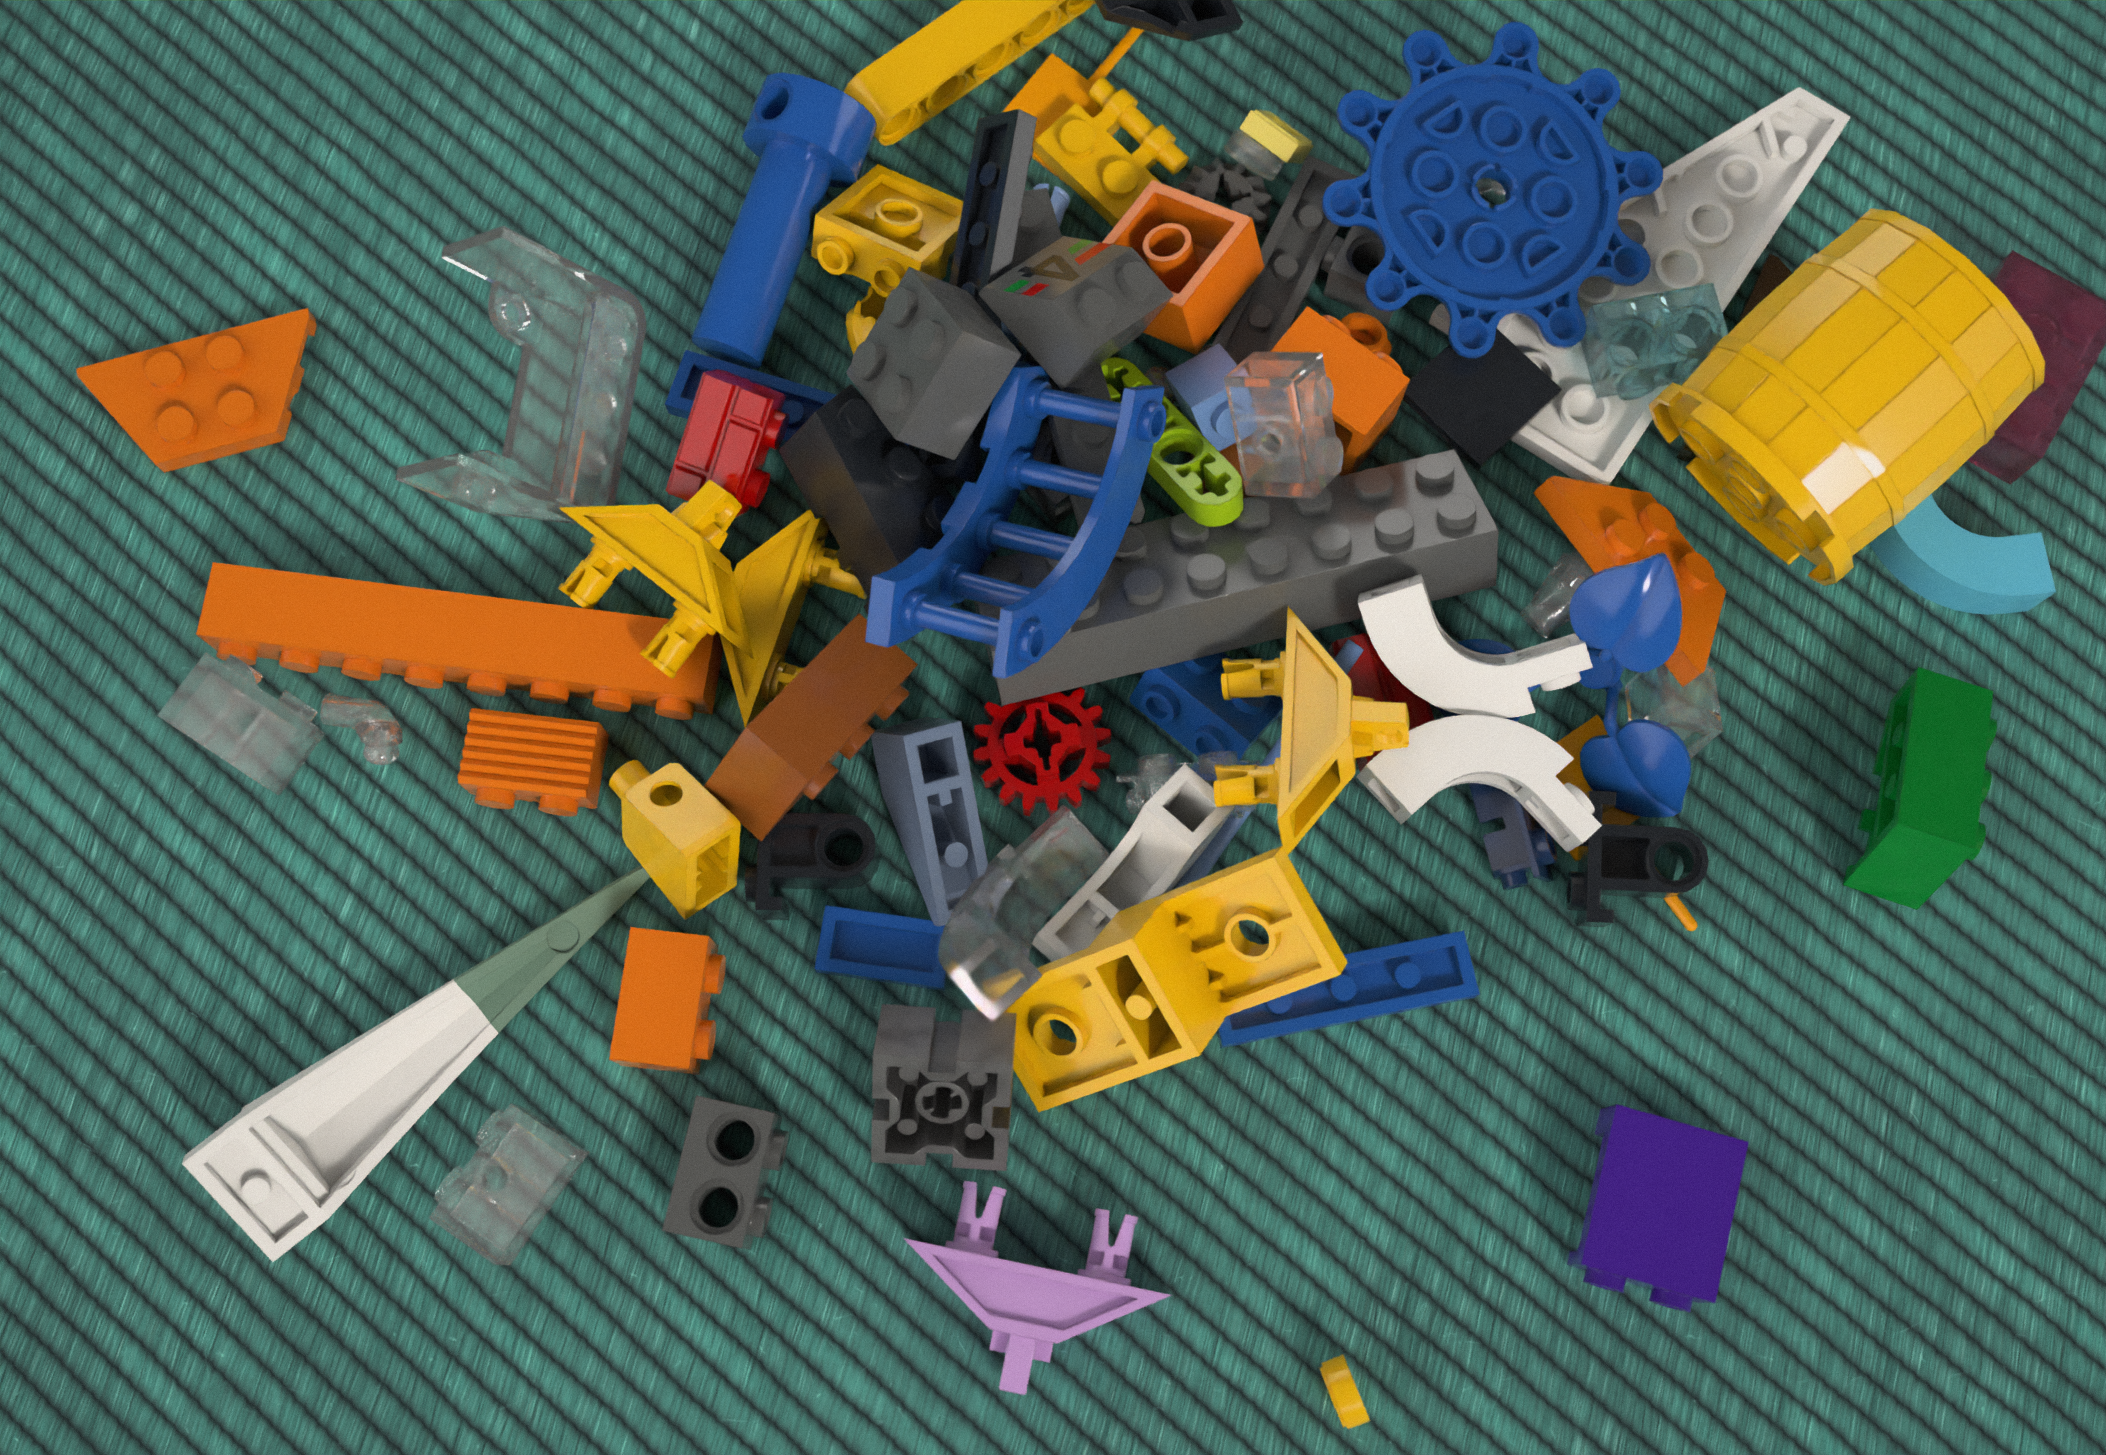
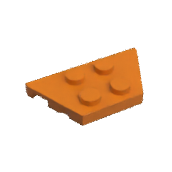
M305 308L76 368L77 376L151 461L166 473L285 441L292 416L290 403L292 398L299 392L304 374L300 361L307 336L315 335L317 328L316 319L309 309Z
M1560 476L1549 477L1533 493L1594 573L1607 568L1634 563L1659 553H1664L1668 557L1680 591L1682 627L1676 649L1664 664L1683 688L1706 669L1726 594L1725 588L1715 577L1712 565L1704 556L1693 549L1676 527L1673 515L1667 508L1659 504L1651 493Z

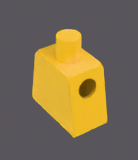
M632 760L623 764L614 772L610 778L609 786L621 799L622 838L628 849L685 920L737 886L741 822L679 763H669L651 774L639 760Z

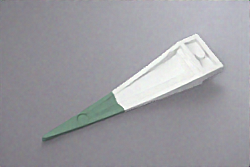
M642 865L636 867L242 1107L239 1114L184 1155L182 1164L270 1260L274 1262L330 1218L462 1071L558 970L650 878V875Z

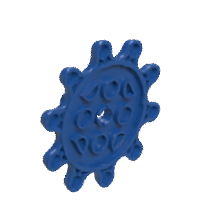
M1521 22L1504 24L1495 34L1489 58L1476 65L1464 64L1457 60L1450 53L1446 42L1437 33L1429 30L1415 31L1407 38L1402 49L1404 65L1411 81L1408 93L1398 100L1388 101L1380 99L1364 90H1353L1344 95L1338 103L1336 110L1339 126L1342 131L1357 140L1366 149L1369 156V165L1362 176L1332 183L1322 197V209L1330 223L1344 227H1364L1375 233L1383 245V259L1370 273L1365 282L1364 290L1368 302L1377 310L1391 312L1400 309L1417 295L1425 294L1437 299L1444 305L1450 317L1448 335L1452 350L1457 355L1465 358H1478L1485 355L1493 346L1499 321L1504 316L1510 314H1520L1530 319L1547 344L1564 349L1573 347L1583 339L1587 328L1585 315L1579 306L1577 298L1582 282L1589 277L1595 276L1619 286H1634L1646 278L1651 267L1650 256L1646 249L1622 232L1618 224V211L1624 201L1635 197H1645L1655 192L1663 181V169L1661 163L1654 155L1644 151H1618L1610 146L1604 138L1602 131L1603 119L1620 98L1621 89L1618 80L1608 70L1592 68L1569 84H1556L1549 81L1538 68L1539 42L1536 33L1528 25ZM1491 178L1501 184L1505 191V202L1490 208L1489 203L1480 196L1478 187H1475L1478 180Z

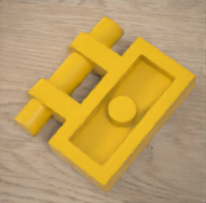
M1102 77L1088 92V96L1102 108V111L1092 118L1083 108L1075 103L1034 141L1033 152L1114 228L1152 180L1160 182L1148 170L1159 162L1172 175H1176L1186 165L1189 157L1174 144L1176 136L1162 124L1156 127L1136 108L1138 104L1136 98L1124 88L1118 91L1108 80ZM1119 126L1141 145L1133 154H1130L1111 136Z

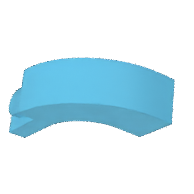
M1932 494L1905 516V519L1895 526L1888 528L1869 543L1883 565L1905 586L1925 599L1953 610L1987 615L2029 611L2056 592L2041 532L2005 537H1988L1972 533L1951 521L1938 507Z

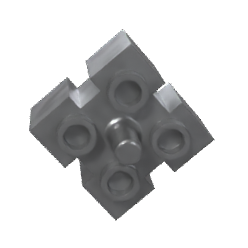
M882 1004L873 1051L872 1098L876 1099L872 1116L871 1162L925 1166L927 1153L953 1154L952 1168L1006 1171L1011 1122L1012 1076L1017 1013L963 1010L961 1023L955 1021L938 1022L935 1021L936 1008Z

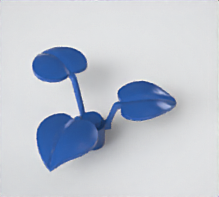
M1659 553L1634 563L1607 568L1591 575L1576 589L1569 608L1574 632L1580 640L1585 641L1593 668L1579 672L1581 676L1579 682L1587 688L1605 689L1607 692L1604 728L1608 735L1595 736L1584 743L1580 752V765L1583 776L1593 791L1616 792L1615 808L1629 814L1649 818L1671 817L1680 813L1683 809L1684 796L1691 777V761L1687 748L1681 738L1671 728L1647 719L1632 720L1621 729L1617 724L1619 693L1623 688L1619 678L1625 668L1635 672H1648L1660 667L1673 654L1680 639L1682 627L1680 591L1668 557L1664 553ZM1468 639L1457 642L1465 648L1484 654L1499 655L1515 652L1512 648L1490 639ZM1541 684L1528 687V691H1534L1535 689L1540 687ZM1436 706L1444 717L1460 715ZM1521 716L1504 719L1518 722Z

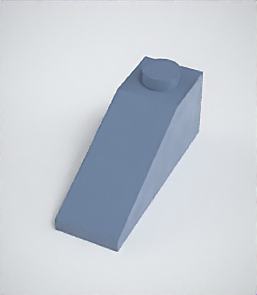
M924 717L875 730L871 740L881 792L933 924L943 926L995 910L996 904L961 721Z

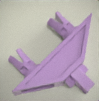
M964 1181L963 1183L964 1191L953 1242L946 1240L945 1247L903 1238L989 1329L993 1330L989 1350L1006 1353L999 1390L1015 1394H1026L1033 1359L1050 1363L1053 1343H1060L1171 1296L1169 1294L1131 1287V1279L1125 1278L1135 1224L1138 1222V1217L1128 1214L1124 1215L1114 1245L1109 1246V1210L1095 1208L1094 1215L1096 1217L1085 1270L1078 1268L1077 1275L999 1259V1251H994L993 1245L1003 1197L1006 1195L1007 1190L993 1186L981 1218H977L978 1184L976 1182Z

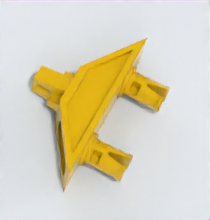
M709 480L688 502H683L672 513L659 504L559 507L560 510L593 534V537L590 539L594 543V546L591 548L592 551L585 560L582 559L567 580L558 587L570 599L582 608L595 609L594 606L613 584L612 581L618 573L622 572L625 568L631 571L633 567L676 599L672 604L677 608L673 613V617L661 628L646 649L639 653L656 668L673 679L677 675L676 672L694 651L695 646L702 637H705L707 633L714 636L716 632L720 633L754 660L731 563L728 558L719 552L728 535L726 533L727 529L742 508L740 502L714 481Z
M811 509L807 510L738 562L735 571H733L754 660L721 634L720 638L745 728L804 669L785 663L784 656L808 588L817 583L857 595L861 599L867 598L852 569L844 571L835 556L837 551L825 547V540L830 527L824 517L815 519Z
M1289 606L1287 610L1286 651H1281L1280 658H1275L1274 660H1263L1262 658L1222 659L1224 673L1221 674V687L1224 700L1276 695V697H1281L1283 713L1280 757L1275 758L1274 764H1269V766H1224L1223 764H1215L1217 781H1213L1216 807L1258 805V803L1276 804L1278 811L1277 822L1282 846L1287 855H1289L1356 774V758L1373 755V751L1409 746V715L1406 703L1376 702L1373 698L1353 696L1351 679Z

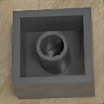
M909 267L897 288L893 289L888 295L884 310L866 340L857 347L846 374L895 440L955 460L1020 358L1021 353L968 291Z

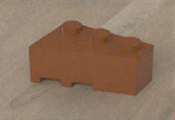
M860 613L746 726L704 785L760 841L767 836L804 794L811 800L815 799L839 771L832 763L840 754L848 760L853 758L874 734L875 730L868 723L875 715L886 722L910 695V692L902 684L918 664L896 645L887 648L865 642L867 619Z

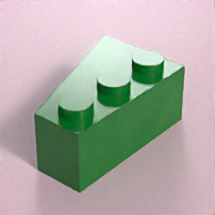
M1917 667L1890 702L1872 774L1881 776L1876 810L1872 811L1866 808L1862 810L1857 828L1869 833L1864 855L1855 865L1847 866L1843 886L1918 910L1965 860L1972 861L1977 857L1986 835L1985 824L1979 822L1980 809L1988 794L1992 780L1991 771L1985 769L1986 754L1994 741L1997 731V720L1990 718L1993 698L1992 690Z

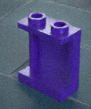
M1618 1104L1600 1109L1595 1135L1603 1137L1579 1247L1577 1251L1569 1252L1567 1265L1585 1270L1583 1282L1595 1287L1624 1293L1627 1282L1651 1289L1649 1302L1667 1308L1690 1313L1692 1302L1716 1303L1749 1142Z

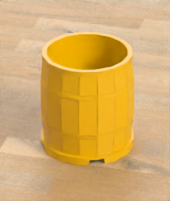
M1870 208L1847 231L1819 253L1805 260L1794 270L1793 274L1766 296L1727 335L1719 340L1710 350L1708 356L1682 385L1672 382L1648 406L1654 424L1665 441L1670 444L1681 435L1685 443L1696 455L1686 466V469L1701 487L1743 529L1787 565H1790L1799 555L1817 565L1808 576L1811 580L1827 586L1837 583L1854 568L1852 559L1854 554L1888 528L1895 526L1905 519V516L1940 487L1981 446L1987 444L1998 427L2021 402L2044 383L2045 360L2031 330L2006 296L1966 256L1925 226L1895 211Z

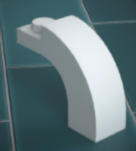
M1422 574L1360 593L1358 597V605L1371 642L1390 672L1414 694L1432 705L1460 715H1487L1500 718L1535 713L1528 687L1541 684L1543 691L1561 689L1580 681V671L1593 668L1585 641L1580 640L1575 633L1508 654H1484L1465 648L1453 640L1439 624Z
M1459 715L1425 723L1409 731L1408 747L1382 750L1357 775V778L1400 824H1403L1438 792L1458 784L1480 783L1499 788L1514 797L1566 852L1584 843L1602 826L1592 815L1595 809L1589 798L1575 785L1568 782L1563 785L1556 777L1574 758L1559 744L1537 730L1516 721L1500 717Z
M1184 763L1142 807L1132 827L1119 845L1080 890L1036 934L1032 945L1052 962L1088 948L1117 912L1171 891L1209 845L1235 806L1216 807L1214 788Z

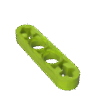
M1117 357L1107 358L1100 363L1111 400L1114 402H1122L1118 391L1124 390V388L1154 385L1133 363L1126 359ZM1163 395L1162 405L1166 410V425L1160 440L1153 444L1147 472L1186 514L1198 524L1216 527L1233 522L1240 516L1243 510V487L1239 472ZM1176 451H1186L1195 455L1193 460L1182 465L1169 464L1163 460L1167 455ZM1204 478L1205 487L1210 491L1205 494H1203L1202 480Z

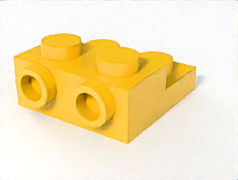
M877 164L815 215L811 257L818 259L820 265L831 274L841 275L844 273L854 275L871 283L873 289L885 298L888 297L893 289L897 288L909 267L942 280L946 276L949 255L955 251L964 201Z

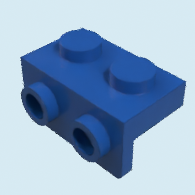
M1224 652L1145 671L1129 698L1130 703L1213 770H1215V764H1223L1224 766L1237 765L1246 751L1278 718L1283 710L1281 697H1276V695L1224 700L1221 687V674L1224 673L1222 659L1230 658Z

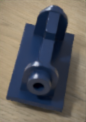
M1468 783L1479 823L1485 824L1503 818L1506 829L1483 835L1493 879L1501 880L1503 890L1528 885L1526 873L1529 872L1533 873L1534 878L1542 881H1554L1550 864L1556 863L1558 857L1553 837L1542 826L1539 827L1538 821L1510 794L1490 785Z

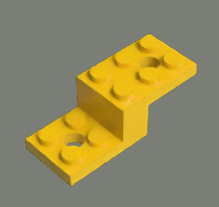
M1280 846L1117 912L1088 948L985 988L973 1002L978 1011L1017 1013L1013 1070L1038 1112H1042L1200 1056L1228 1015L1339 976L1348 962L1283 846ZM1251 920L1262 925L1268 933L1269 943L1257 944L1246 939L1240 930L1239 921ZM1050 1020H1059L1066 1023L1073 1030L1076 1042L1072 1043L1066 1039L1058 1038L1051 1029Z

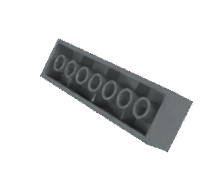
M1455 449L1428 454L1423 457L1377 468L1365 469L1360 472L1314 483H1306L1268 494L1244 498L1243 510L1240 516L1233 522L1223 526L1208 527L1198 524L1186 512L1129 526L1106 575L1092 599L1059 642L1042 656L1038 662L1030 665L1023 671L1005 679L994 676L1001 704L1003 706L1286 637L1288 606L1309 631L1361 619L1362 614L1358 605L1360 593L1422 574L1430 602L1496 586L1499 529ZM1020 552L985 561L977 574L1036 588L1051 573L1059 561ZM974 601L977 614L999 619L1001 607ZM985 644L993 672L996 647Z

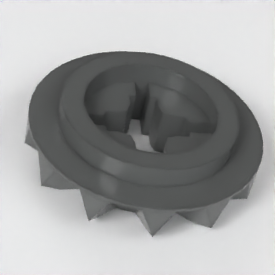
M1217 157L1211 164L1201 168L1194 165L1190 175L1183 182L1179 183L1178 190L1213 202L1218 187H1223V191L1227 192L1230 200H1239L1232 204L1231 210L1252 217L1258 237L1268 222L1271 205V195L1267 193L1262 176L1254 175L1247 170L1242 160L1234 165L1222 163Z

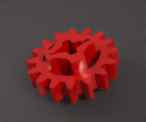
M1079 687L1069 697L1062 694L1061 691L1007 704L1003 707L992 702L986 703L984 706L985 715L992 724L975 725L974 736L975 739L988 744V746L974 750L973 755L975 764L991 766L981 776L984 787H993L999 783L1003 786L999 795V803L1005 807L1015 797L1022 799L1023 815L1030 817L1036 803H1045L1049 816L1055 817L1057 816L1059 800L1066 798L1068 803L1075 809L1082 806V797L1079 790L1082 786L1088 790L1098 791L1101 780L1092 770L1093 768L1109 769L1111 755L1097 748L1111 743V730L1094 727L1102 719L1103 710L1100 705L1084 710L1082 705L1085 699V690ZM1049 709L1065 714L1075 723L1064 724L1051 715ZM1025 712L1026 719L1018 730L1014 733L1004 734V738L1001 739L1008 724L1018 715ZM1036 724L1041 726L1042 736H1046V741L1051 746L1048 770L1044 769L1042 758H1039L1036 748H1033L1034 738L1036 737ZM1080 755H1084L1078 769L1066 780L1060 782L1059 773L1067 762L1077 760ZM1008 769H1021L1036 780V785L1019 780Z

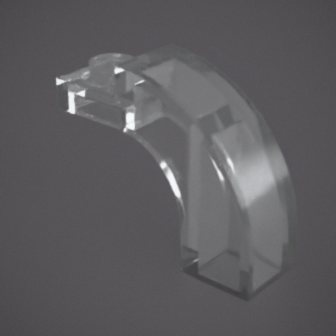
M1064 805L1016 849L1008 843L990 861L955 906L941 935L938 957L942 968L992 1022L1043 976L1030 960V948L1042 924L1055 908L1110 856L1072 811Z

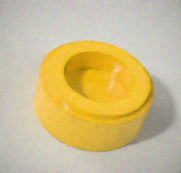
M1344 1354L1322 1362V1367L1319 1368L1343 1428L1351 1429L1369 1422L1370 1418Z

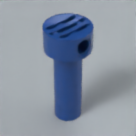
M781 72L769 74L764 79L742 135L746 146L760 160L691 338L693 344L706 353L723 361L746 368H759L761 366L813 229L815 215L821 208L828 187H850L857 181L877 128L874 116L864 105L848 94L824 82L802 75Z

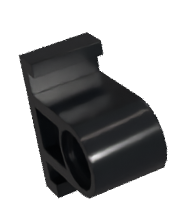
M1588 791L1585 794L1594 806L1595 811L1592 815L1602 826L1584 843L1578 846V872L1569 871L1566 887L1567 909L1577 911V926L1605 927L1614 923V910L1600 909L1601 895L1668 898L1685 893L1700 884L1707 873L1709 859L1707 849L1699 837L1689 830L1677 827L1602 824V812L1605 813L1616 805V792ZM1659 847L1672 848L1681 856L1684 867L1682 875L1678 880L1666 879L1655 868L1654 857Z
M786 813L762 841L758 839L757 863H748L746 866V902H755V910L763 920H789V906L782 897H777V889H852L861 887L873 878L878 871L881 859L874 833L865 821L854 815L844 813ZM748 830L750 839H758ZM853 838L863 844L861 856L851 865H835L829 859L831 848L841 839Z

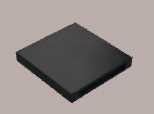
M1496 328L1495 341L1492 348L1481 357L1465 358L1457 355L1449 344L1409 381L1402 400L1478 471L1558 397L1562 389Z

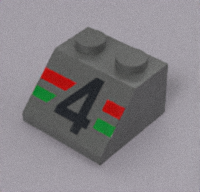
M1063 236L983 287L979 293L981 298L1061 390L1139 337L1174 296L1132 247Z

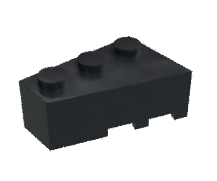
M852 384L815 411L779 450L815 519L825 518L841 548L835 553V556L844 571L850 569L854 571L869 600L872 576L886 572L899 565L920 547L931 550L945 535L942 533L941 522L952 507L955 499L904 442L895 440L870 404ZM869 601L863 606L867 615L869 610Z

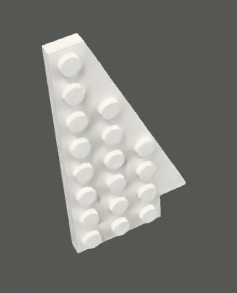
M1798 87L1664 168L1663 181L1660 187L1651 195L1635 197L1624 201L1618 211V224L1628 238L1646 249L1650 256V271L1642 282L1634 286H1619L1595 276L1589 277L1582 282L1577 298L1579 306L1585 315L1587 328L1580 342L1573 347L1565 349L1553 347L1545 342L1530 319L1520 314H1510L1504 316L1499 321L1497 329L1562 389L1559 396L1511 441L1573 479L1610 485L1653 419L1648 405L1672 382L1677 383L1851 117ZM1441 303L1433 311L1429 324L1448 335L1450 317L1446 308Z

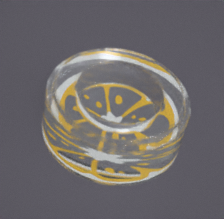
M1235 129L1224 146V150L1236 161L1270 181L1275 179L1285 161L1241 129Z

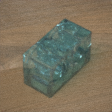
M1708 283L1592 305L1585 317L1587 328L1580 342L1596 398L1618 395L1621 400H1632L1648 395L1656 387L1670 385L1672 382L1682 385L1708 356V353L1715 344L1728 334V330L1714 284ZM1675 334L1688 336L1694 341L1697 348L1684 346L1678 341ZM1614 346L1628 347L1636 354L1637 359L1624 358L1616 351Z

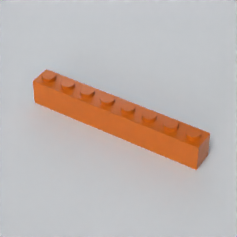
M216 562L212 563L196 632L198 637L217 650L216 657L240 665H255L257 657L279 660L280 666L304 673H317L319 665L342 668L341 673L367 681H378L381 678V673L403 675L405 682L424 688H442L444 681L467 683L466 688L468 690L487 696H504L507 688L530 691L529 696L532 699L551 704H566L570 696L593 699L592 705L614 712H628L631 709V704L656 707V714L678 720L693 719L694 712L712 714L723 654L720 634L716 632L712 636L707 633L676 672L677 675L671 679L639 654L643 649H646L661 628L669 622L670 619Z

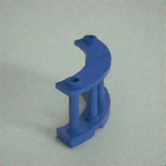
M1016 362L991 403L988 420L980 443V447L985 452H989L985 465L976 484L965 481L955 502L941 522L942 533L945 534L943 538L931 550L920 547L899 565L886 572L872 576L865 642L888 648L910 639L924 629H930L995 646L992 676L1002 679L1019 673L1038 662L1076 622L1102 582L1121 544L1144 482L1153 444L1160 440L1165 429L1166 410L1162 405L1164 387L1147 385L1124 388L1122 402L1119 403L1054 390L1049 383L1050 376L1038 362ZM1047 415L1115 428V437L1104 474L1100 475L1035 461L1033 451L1042 419ZM1028 486H1034L1092 499L1093 502L1076 537H1070L1007 522L1020 490H1025ZM999 547L1059 561L1051 573L1036 588L977 574L991 551L994 552ZM964 599L1001 607L1000 617L996 619L950 606L953 603H960Z

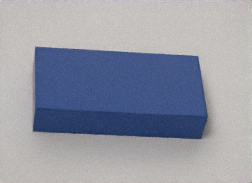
M825 905L815 970L818 973L945 991L955 927L953 923L936 926L932 920Z

